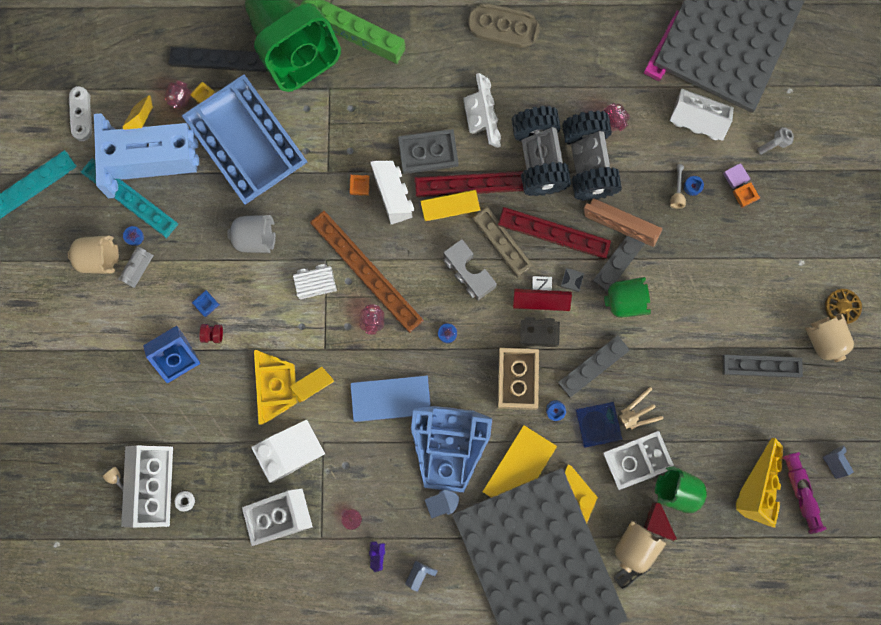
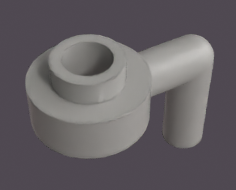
M784 127L779 129L774 134L775 139L757 149L758 153L763 154L777 145L783 148L791 145L794 138L792 131Z

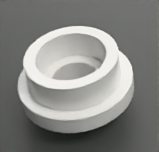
M183 491L175 497V506L180 511H189L195 504V498L190 492ZM185 497L188 499L187 505H184L182 503V500Z

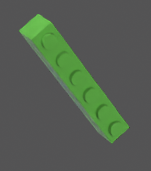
M303 0L300 4L311 3L316 5L330 22L336 35L395 64L398 63L405 51L404 39L325 0Z

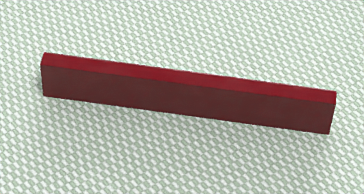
M523 171L415 177L416 197L447 196L476 190L477 194L524 191L521 178Z
M503 207L497 225L602 259L607 258L611 240Z

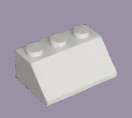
M681 88L670 121L678 127L684 126L690 128L694 133H703L713 140L719 139L723 141L733 120V107Z
M372 161L373 175L391 225L412 218L411 211H414L411 200L407 201L405 194H408L405 183L401 184L399 177H402L399 166L395 167L393 161Z

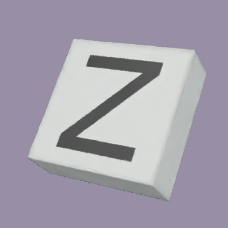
M533 276L532 290L552 291V277Z

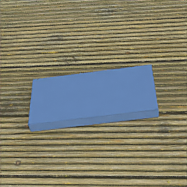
M428 376L351 383L354 422L412 417L413 409L431 407Z

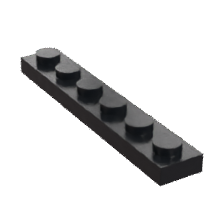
M171 47L169 65L171 67L267 72L258 54L253 51Z

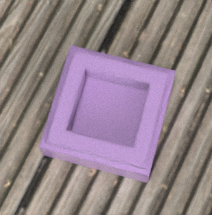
M741 163L723 173L732 189L750 180Z

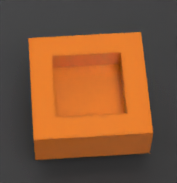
M351 175L350 195L369 196L370 176Z
M751 182L733 191L741 208L760 199Z

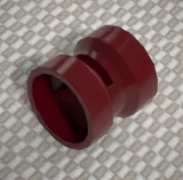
M201 324L200 342L208 343L213 341L215 344H221L223 340V326L219 324L214 326Z

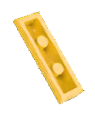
M150 95L133 107L122 126L123 129L143 127L153 108Z
M476 190L421 200L425 221L480 211Z

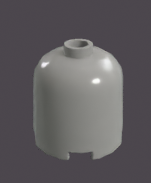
M270 215L238 217L233 221L231 228L228 229V239L231 240L233 247L239 252L270 253V250L274 249L275 233H272L271 225H274L273 218Z

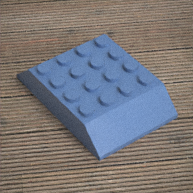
M242 75L182 115L245 205L308 163L245 75Z

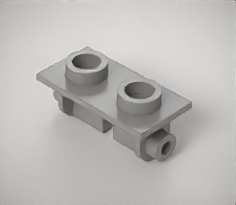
M136 247L118 280L135 288L154 255L141 247Z

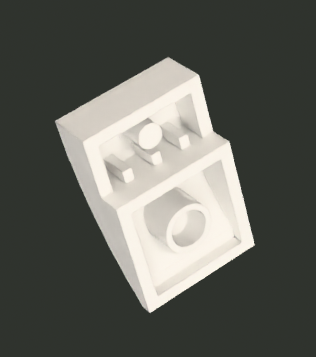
M659 431L604 452L619 490L666 472L667 467L674 466Z

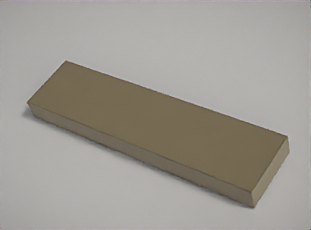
M488 207L472 217V220L517 278L533 267V264L503 227L497 226L499 221Z

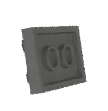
M453 129L398 136L403 174L459 166Z

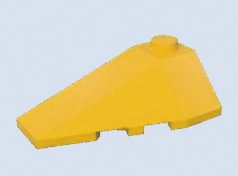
M771 438L742 487L739 498L736 500V510L744 517L770 527L776 526L780 502H776L777 490H781L778 472L782 470L783 446L776 438Z

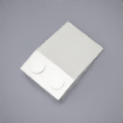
M308 420L251 447L269 483H274L325 455Z
M302 489L289 490L242 507L252 546L312 528Z

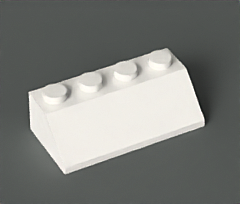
M125 446L121 527L170 526L173 447Z

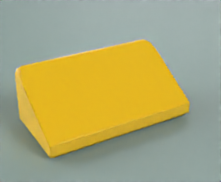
M320 367L289 388L298 402L301 403L334 382V380L323 367Z

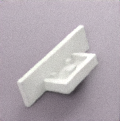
M478 73L476 78L479 92L463 98L469 131L475 134L486 129L489 144L498 148L501 147V135L496 124L498 119L493 108L494 99L490 92L491 83L487 77Z

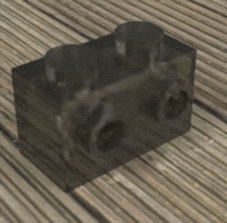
M525 317L524 320L520 321L519 346H559L560 322H555L553 318H544V321H536V318Z

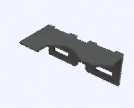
M651 568L640 574L633 570L629 573L623 569L613 578L624 590L637 578L650 571ZM623 573L624 576L618 579L617 577ZM628 580L630 581V582L627 583L625 586H623V584H624L626 581H628Z

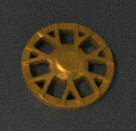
M838 289L827 297L825 309L830 319L836 318V315L833 316L831 313L833 309L838 314H846V323L850 324L861 315L862 303L853 291ZM841 292L843 296V299L841 300L837 296V293ZM848 294L853 297L851 301L847 299ZM831 299L837 301L835 305L830 304ZM856 302L858 308H852V303ZM850 311L856 314L854 318L849 314Z

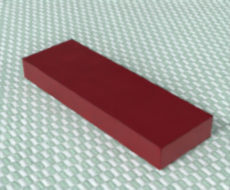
M514 289L513 308L570 311L572 292Z

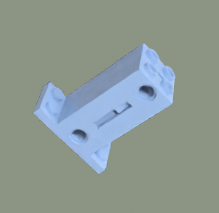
M102 113L94 114L96 186L108 198L115 197L116 191H118V183L115 179L122 180L197 172V166L199 165V156L196 154L198 139L194 137L193 130H190L187 123L115 130Z

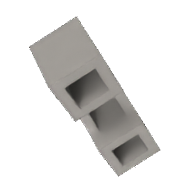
M462 239L444 252V263L449 269L453 268L456 272L454 274L456 279L467 286L466 291L472 299L475 297L479 301L496 288L497 283L486 269L478 274H472L467 271L465 265L473 259V253Z

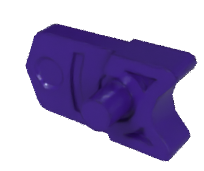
M376 541L370 542V568L374 572H379L383 569L385 543L377 544Z

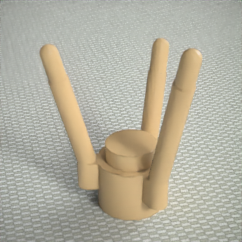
M651 387L644 391L627 408L621 410L622 414L619 415V419L625 429L630 428L632 430L638 426L663 419V416L637 422L639 421V416L655 408L654 404L637 413L634 410L630 411L652 391Z

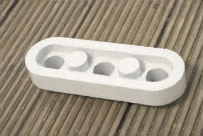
M75 87L69 93L71 133L77 140L86 141L92 135L90 95L85 88Z

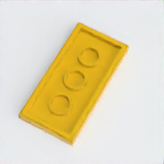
M524 425L482 492L492 498L537 479L557 446Z

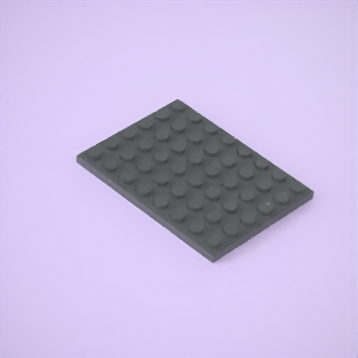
M684 0L654 65L753 113L805 0Z
M563 468L453 514L498 625H619L628 621Z

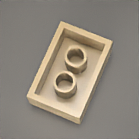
M500 348L498 356L497 409L537 410L539 349Z

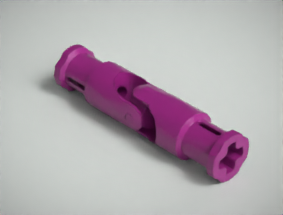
M795 452L782 456L789 470L787 474L796 497L799 499V508L802 516L806 518L809 527L808 533L814 534L825 531L827 528L823 526L819 514L821 511L813 497V490L806 469L802 467L799 459L800 453ZM803 480L807 487L798 489V482Z

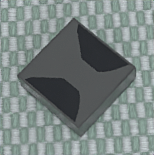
M566 268L560 287L579 292L584 273Z

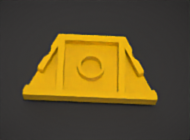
M254 350L259 425H263L298 403L289 388L296 383L295 365Z
M567 464L564 471L587 523L598 497L574 468Z

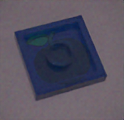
M614 402L575 410L584 448L623 440Z

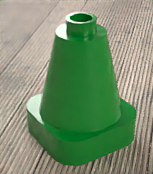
M245 0V9L256 35L254 49L267 72L282 91L291 92L299 89L332 67L339 59L341 54L340 44L330 22L316 5L311 3L298 5L293 0Z

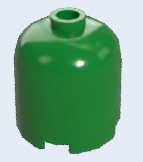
M639 277L612 283L608 288L607 296H604L605 307H609L614 316L621 318L650 315L651 310L647 309V303H650L648 284H643L646 278Z
M667 467V472L663 476L659 475L655 484L654 493L658 495L657 502L684 513L697 512L706 500L707 490L705 484L701 479L677 467Z

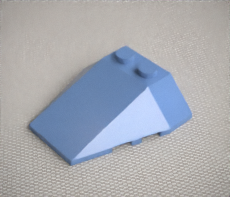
M431 406L413 409L411 431L414 437L424 488L464 492L490 439L492 418L472 410Z

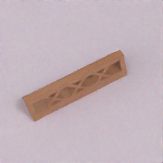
M594 198L590 204L587 203L584 207L585 217L654 247L662 232V228Z

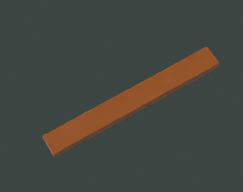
M324 210L310 222L409 334L424 321Z

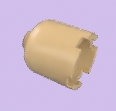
M109 235L81 237L73 241L68 251V259L72 267L82 273L111 274L115 272L113 267L114 263L119 261L118 246L113 245L112 240L114 238Z
M843 313L836 314V318L831 320L829 317L811 323L810 327H805L816 353L823 360L834 359V362L846 359L845 355L850 353L854 347V342Z
M631 521L615 548V555L622 562L620 567L630 573L633 570L637 573H643L651 567L666 546V543Z

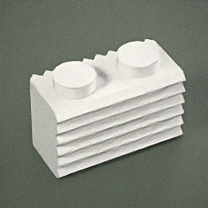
M326 264L318 265L316 269L310 271L308 269H300L297 271V274H293L299 299L337 291L332 268Z

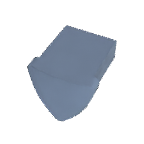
M844 445L823 457L835 479L849 476L854 472L844 456L847 452Z
M442 490L438 495L425 499L431 519L445 513L448 515L453 513L458 506L459 496L452 491Z
M415 561L405 584L410 589L418 592L425 574L436 576L438 570Z

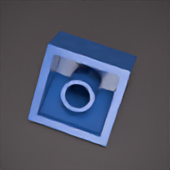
M178 326L173 327L143 345L146 358L166 383L171 382L201 364Z

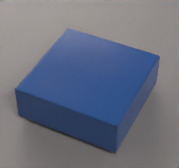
M207 290L192 302L204 317H207L220 305Z

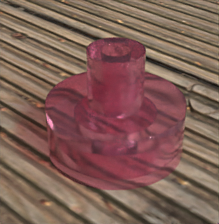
M348 510L342 516V524L349 530L358 528L362 523V516L357 510Z

